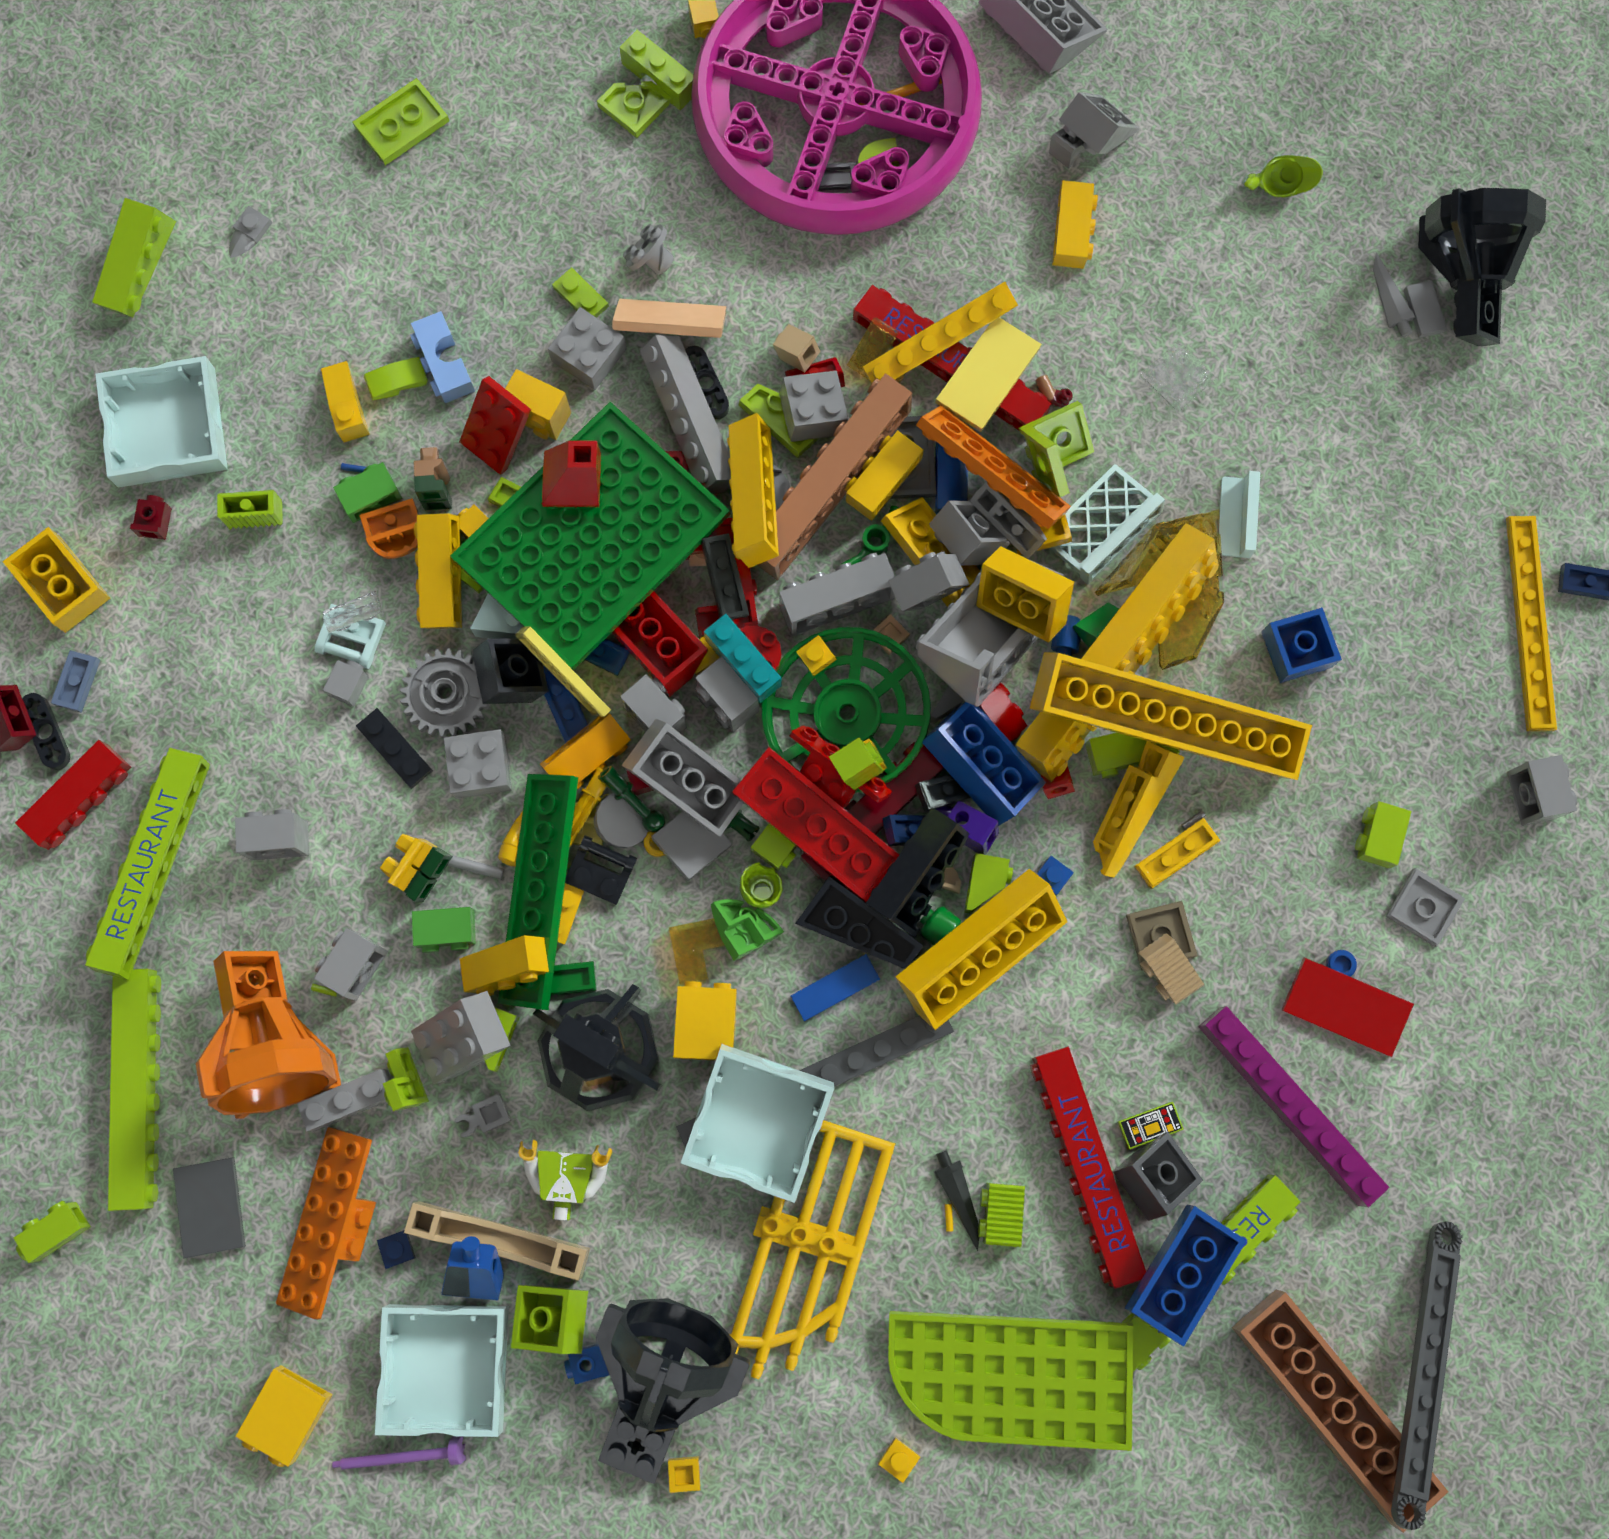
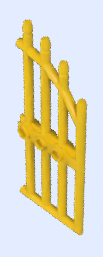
M823 1120L819 1131L825 1134L799 1218L782 1213L785 1199L776 1196L773 1198L771 1208L761 1207L753 1235L760 1237L761 1240L732 1332L729 1334L738 1343L735 1354L738 1353L739 1348L758 1349L755 1363L751 1369V1377L760 1379L771 1348L791 1343L789 1355H787L785 1361V1368L794 1371L805 1337L828 1321L829 1327L825 1333V1340L834 1343L839 1332L838 1328L844 1316L896 1143ZM839 1137L851 1141L853 1144L828 1225L825 1227L810 1222L835 1139ZM867 1146L879 1150L881 1153L856 1235L852 1236L840 1232L838 1229L863 1148ZM772 1242L789 1247L762 1337L743 1336ZM803 1251L818 1256L796 1328L775 1334L800 1252ZM829 1260L845 1265L846 1268L836 1301L811 1318Z

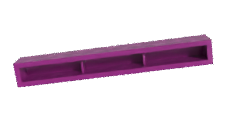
M1227 1006L1218 1008L1198 1026L1358 1206L1369 1208L1390 1188Z

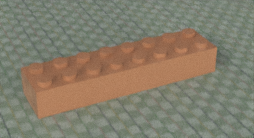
M886 373L881 380H874L868 389L869 395L863 402L859 400L850 413L852 415L847 423L842 422L834 432L835 438L829 445L825 443L817 453V461L813 466L808 465L799 477L801 481L795 488L790 487L782 499L784 501L778 510L776 509L779 556L757 565L776 580H779L846 495L847 491H845V488L853 477L858 478L864 472L862 467L871 456L875 458L877 456L882 441L888 435L891 437L910 414L912 392Z
M1274 1290L1237 1322L1232 1329L1387 1521L1404 1533L1407 1529L1400 1528L1394 1522L1391 1514L1402 1434L1288 1294L1284 1291ZM1433 1472L1429 1501L1426 1503V1512L1448 1493V1490ZM1405 1504L1406 1506L1402 1510L1404 1514L1402 1515L1405 1516L1404 1519L1407 1522H1411L1414 1518V1510L1410 1504Z

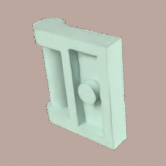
M331 604L316 641L315 652L323 655L326 653L357 662L364 668L370 669L386 623L384 620ZM331 635L365 645L363 653L330 643Z

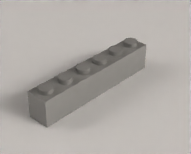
M655 335L640 349V352L690 472L710 493H723L730 488L731 469L728 464L730 455L679 336Z

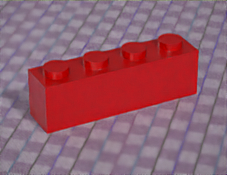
M98 740L15 824L38 846L48 850L55 848L65 840V834L72 827L80 825L86 819L87 815L85 813L93 805L98 806L107 798L108 794L106 792L113 785H119L127 778V771L131 766L108 744Z

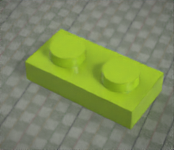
M572 267L552 284L553 289L576 311L581 307L597 318L609 307L608 302Z

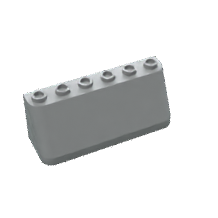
M1047 568V569H1049V570H1051V571H1053V572H1055V573H1058V574L1064 576V574H1061V573H1059V572H1057V571H1054V570H1052V569H1050V568ZM981 572L976 576L974 583L969 588L966 587L963 590L960 598L948 606L946 613L940 619L937 618L928 633L920 636L916 644L918 657L961 698L976 707L982 704L1038 638L976 607Z

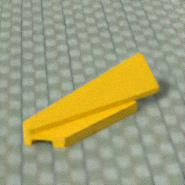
M1147 741L1138 768L1133 765L1128 766L1093 840L1095 851L1100 854L1103 866L1100 870L1101 874L1114 878L1122 868L1181 766L1184 756Z

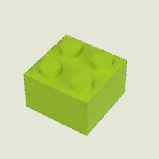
M518 1285L511 1348L556 1354H582L588 1291Z

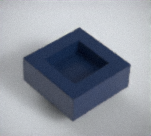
M405 1230L377 1240L385 1269L416 1258L409 1234L404 1233Z

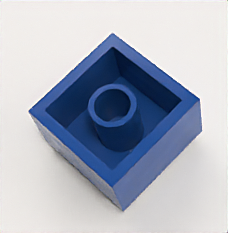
M1323 607L1271 622L1261 631L1279 683L1330 669L1342 660Z

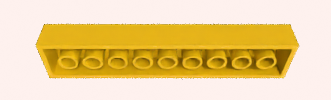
M1185 523L1081 659L1131 674H1135L1140 665L1144 666L1151 658L1152 650L1157 643L1161 644L1166 639L1173 622H1178L1182 618L1189 601L1195 600L1198 597L1205 580L1212 578L1216 573L1219 564L1214 538ZM1040 712L1015 745L1031 766L1039 774L1052 782L1056 775L1060 776L1065 771L1068 765L1067 761L1072 754H1077L1081 750L1088 733L1095 731L1098 727Z
M1044 652L1029 708L1292 780H1298L1312 728V725L1055 652Z

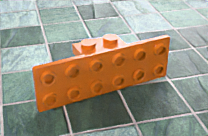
M327 1128L276 1300L277 1305L312 1319L320 1320L338 1259L360 1261L376 1205L374 1201L356 1198L372 1144L371 1139L335 1128Z

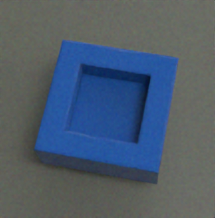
M1050 856L1037 875L1050 884L1055 896H1057L1074 872L1053 856Z

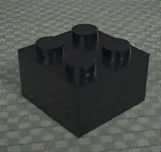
M518 638L486 639L472 650L483 704L532 703L549 692L543 664Z

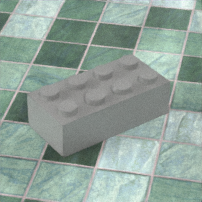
M869 554L861 559L862 562L854 565L845 563L838 566L835 572L827 575L823 572L810 577L808 582L802 584L794 582L783 587V591L779 592V607L791 637L893 600L895 595L888 580L895 576L886 554Z
M658 719L654 720L622 764L625 769L708 831L719 837L744 804L731 793L741 781L739 778L669 724Z

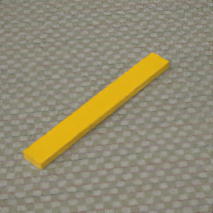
M1508 516L1506 518L1526 731L1557 730L1536 516Z

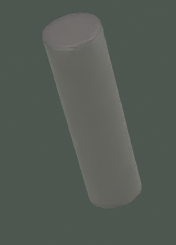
M1201 810L1181 824V826L1186 830L1206 815Z

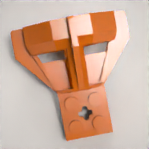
M223 951L213 960L223 1020L195 1064L201 1097L207 1098L210 1107L223 1115H235L236 1119H243L251 1113H266L297 1104L319 1095L323 1091H328L341 1085L335 1054L297 1018L292 1010V1005L287 1000L278 951Z

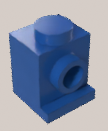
M598 1344L582 1348V1354H568L569 1360L564 1361L567 1378H574L575 1385L610 1375ZM589 1360L592 1365L591 1369L588 1371L581 1368V1361Z

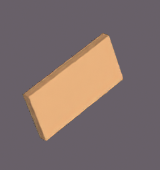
M619 299L612 320V329L617 331L720 338L722 337L725 323L726 306Z

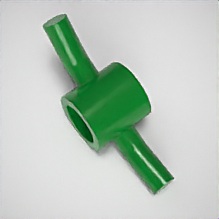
M892 505L888 513L898 509L899 507ZM874 524L867 527L862 536V550L854 557L841 563V565L845 563L854 565L862 562V558L873 553H877V555L886 554L890 542V532L884 525ZM871 537H878L884 544L876 547L870 545L867 540H870Z

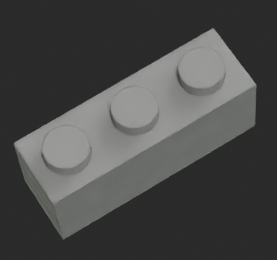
M379 1069L297 1103L306 1131H318L385 1103V1089L382 1083L391 1080L389 1071Z

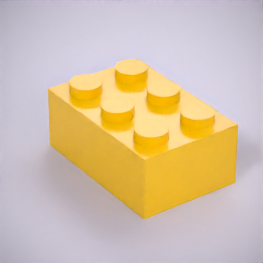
M49 527L2 561L50 622L65 633L111 599L66 542Z
M1000 546L982 564L976 607L1049 643L1066 625L1074 581Z

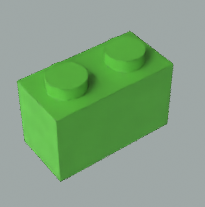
M383 462L369 465L362 473L354 477H345L338 485L333 487L353 523L361 520L359 516L361 514L389 506L403 499Z
M471 907L412 911L413 946L422 948V953L439 952V947L451 946V951L468 950V945L476 944L474 909Z

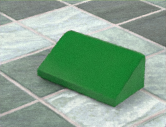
M1106 603L1073 626L1088 648L1095 642L1119 608Z

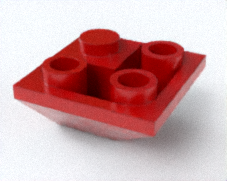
M566 441L544 451L543 507H599L601 452L597 441Z

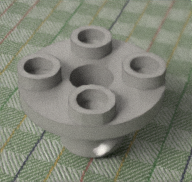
M648 224L641 231V239L635 246H629L623 254V258L626 259V266L631 271L637 270L646 264L655 274L660 275L670 268L674 256L663 246L667 229L661 224L655 227Z

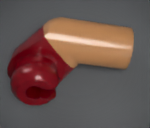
M1048 375L1040 376L1035 380L1040 393L1045 395L1052 405L1064 407L1072 400V392L1067 388L1061 390L1054 389Z

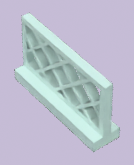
M1114 464L1065 514L1070 532L1087 531V543L1070 542L1050 547L1049 549L1080 574V578L1088 585L1163 512L1165 499L1158 493L1155 495L1150 493ZM1116 474L1124 481V488L1108 489V480ZM1128 494H1140L1146 499L1141 505L1128 506ZM1093 495H1105V506L1089 507V499ZM1108 495H1124L1125 506H1109ZM1125 512V520L1121 524H1109V513ZM1074 513H1085L1086 525H1070V517ZM1089 513H1105L1106 524L1090 525ZM1106 530L1107 538L1103 542L1090 541V531ZM1071 549H1087L1088 557L1081 563H1078L1071 557Z

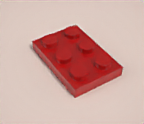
M488 376L481 381L459 443L501 475L506 472L510 465L531 409Z

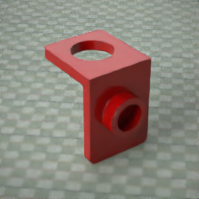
M1068 765L1065 771L1060 776L1056 775L1052 782L1041 775L1046 781L1043 791L1048 800L1075 792Z

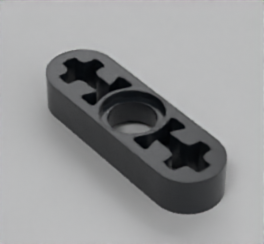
M699 346L686 348L685 351L689 360L690 355L693 354L696 357H700L699 365L701 370L698 372L694 362L690 361L698 381L703 377H709L714 382L708 389L701 388L704 396H707L706 401L714 419L724 418L729 412V400L706 352ZM715 394L717 402L719 404L723 403L720 411H717L716 408H711L713 405L710 395Z
M37 693L25 695L22 699L36 732V736L32 740L41 762L53 770L65 768L70 762L71 756L48 700ZM33 701L41 703V705L37 706L39 715L47 716L46 718L38 719L37 714L29 710L32 707ZM50 724L52 734L46 739H41L39 737V729L43 725ZM52 744L53 749L61 753V755L58 756L57 763L52 760H49V758L53 756V753L50 747L45 746L43 748L44 745Z

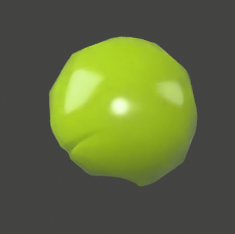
M757 862L746 867L740 877L739 891L743 900L749 905L757 908H768L778 902L783 892L782 879L773 867H766ZM761 883L768 885L766 887H756Z

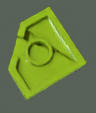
M641 81L640 85H625V82L614 83L597 100V106L636 138L672 103L671 96L652 81Z

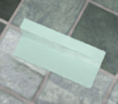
M1249 471L1245 478L1223 477L1221 479L1218 555L1250 558L1255 553L1257 545L1260 472Z

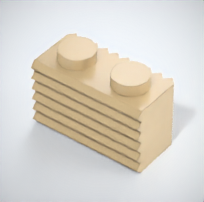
M1167 933L1138 953L1143 959V962L1140 963L1141 968L1149 978L1155 977L1159 983L1155 988L1165 1001L1170 999L1173 1003L1178 1004L1204 985L1176 941Z

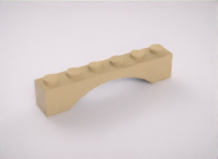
M420 1201L412 1204L404 1231L406 1234L451 1245L456 1241L462 1242L466 1237L474 1236L479 1239L480 1244L494 1245L500 1257L578 1281L583 1277L590 1252L589 1247Z

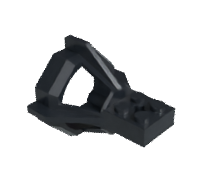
M1461 188L1453 189L1452 194L1440 196L1427 207L1426 215H1422L1419 218L1418 248L1450 283L1451 288L1457 290L1454 295L1456 319L1453 322L1456 338L1476 346L1500 344L1502 290L1515 283L1516 275L1532 238L1541 232L1546 221V199L1529 189L1479 188L1469 191ZM1449 250H1457V252L1450 253Z
M632 984L622 997L609 989L562 1000L552 1017L540 1009H535L533 1015L547 1023V1026L537 1040L547 1087L586 1111H593L635 1100L644 1084L656 1091H660L663 1085L649 1077L659 1061L650 1017L647 1012L633 1004L641 991L639 987ZM588 1002L611 1003L601 1014L597 1012L581 1016L576 1013L574 1018L566 1014L574 1007ZM629 1015L637 1023L643 1037L644 1052L641 1064L624 1055L626 1051L619 1025ZM552 1034L559 1039L557 1043L562 1066L565 1069L562 1082L556 1076L550 1062L549 1045ZM613 1073L630 1082L623 1089L611 1095L602 1097L580 1095L584 1081L587 1082L611 1076Z
M669 1298L630 1300L625 1309L615 1304L608 1305L596 1340L618 1396V1408L598 1461L655 1484L674 1432L679 1425L738 1396L749 1368L750 1360L735 1354L738 1343L713 1316ZM652 1336L664 1338L667 1341L660 1355L649 1349L636 1337ZM687 1347L699 1355L708 1366L680 1363L685 1348ZM636 1438H639V1439L642 1440V1441H641V1443H640V1442H637L635 1439H636Z

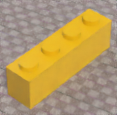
M449 513L417 515V522L414 525V534L418 542V550L415 552V563L418 567L416 592L419 595V606L416 616L420 623V628H462L461 567L450 557L460 547L459 516Z

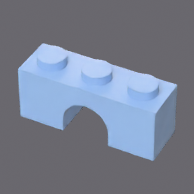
M440 311L412 322L411 325L415 333L410 334L416 350L422 349L424 357H421L420 360L426 374L432 372L434 380L430 381L435 396L441 395L444 402L448 403L475 392L461 358L452 362L440 360L441 353L455 345L442 312Z

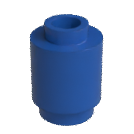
M1068 615L1066 625L1052 639L1051 650L1068 656L1079 652L1081 638L1073 626L1081 621L1080 618Z

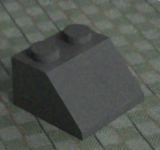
M1169 1132L1163 1133L1130 1155L1113 1171L1116 1178L1148 1221L1168 1215L1203 1181Z

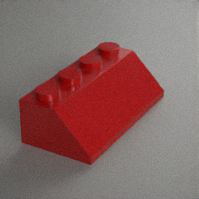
M654 591L612 632L649 675L661 682L669 696H672L693 677L708 652L706 646Z

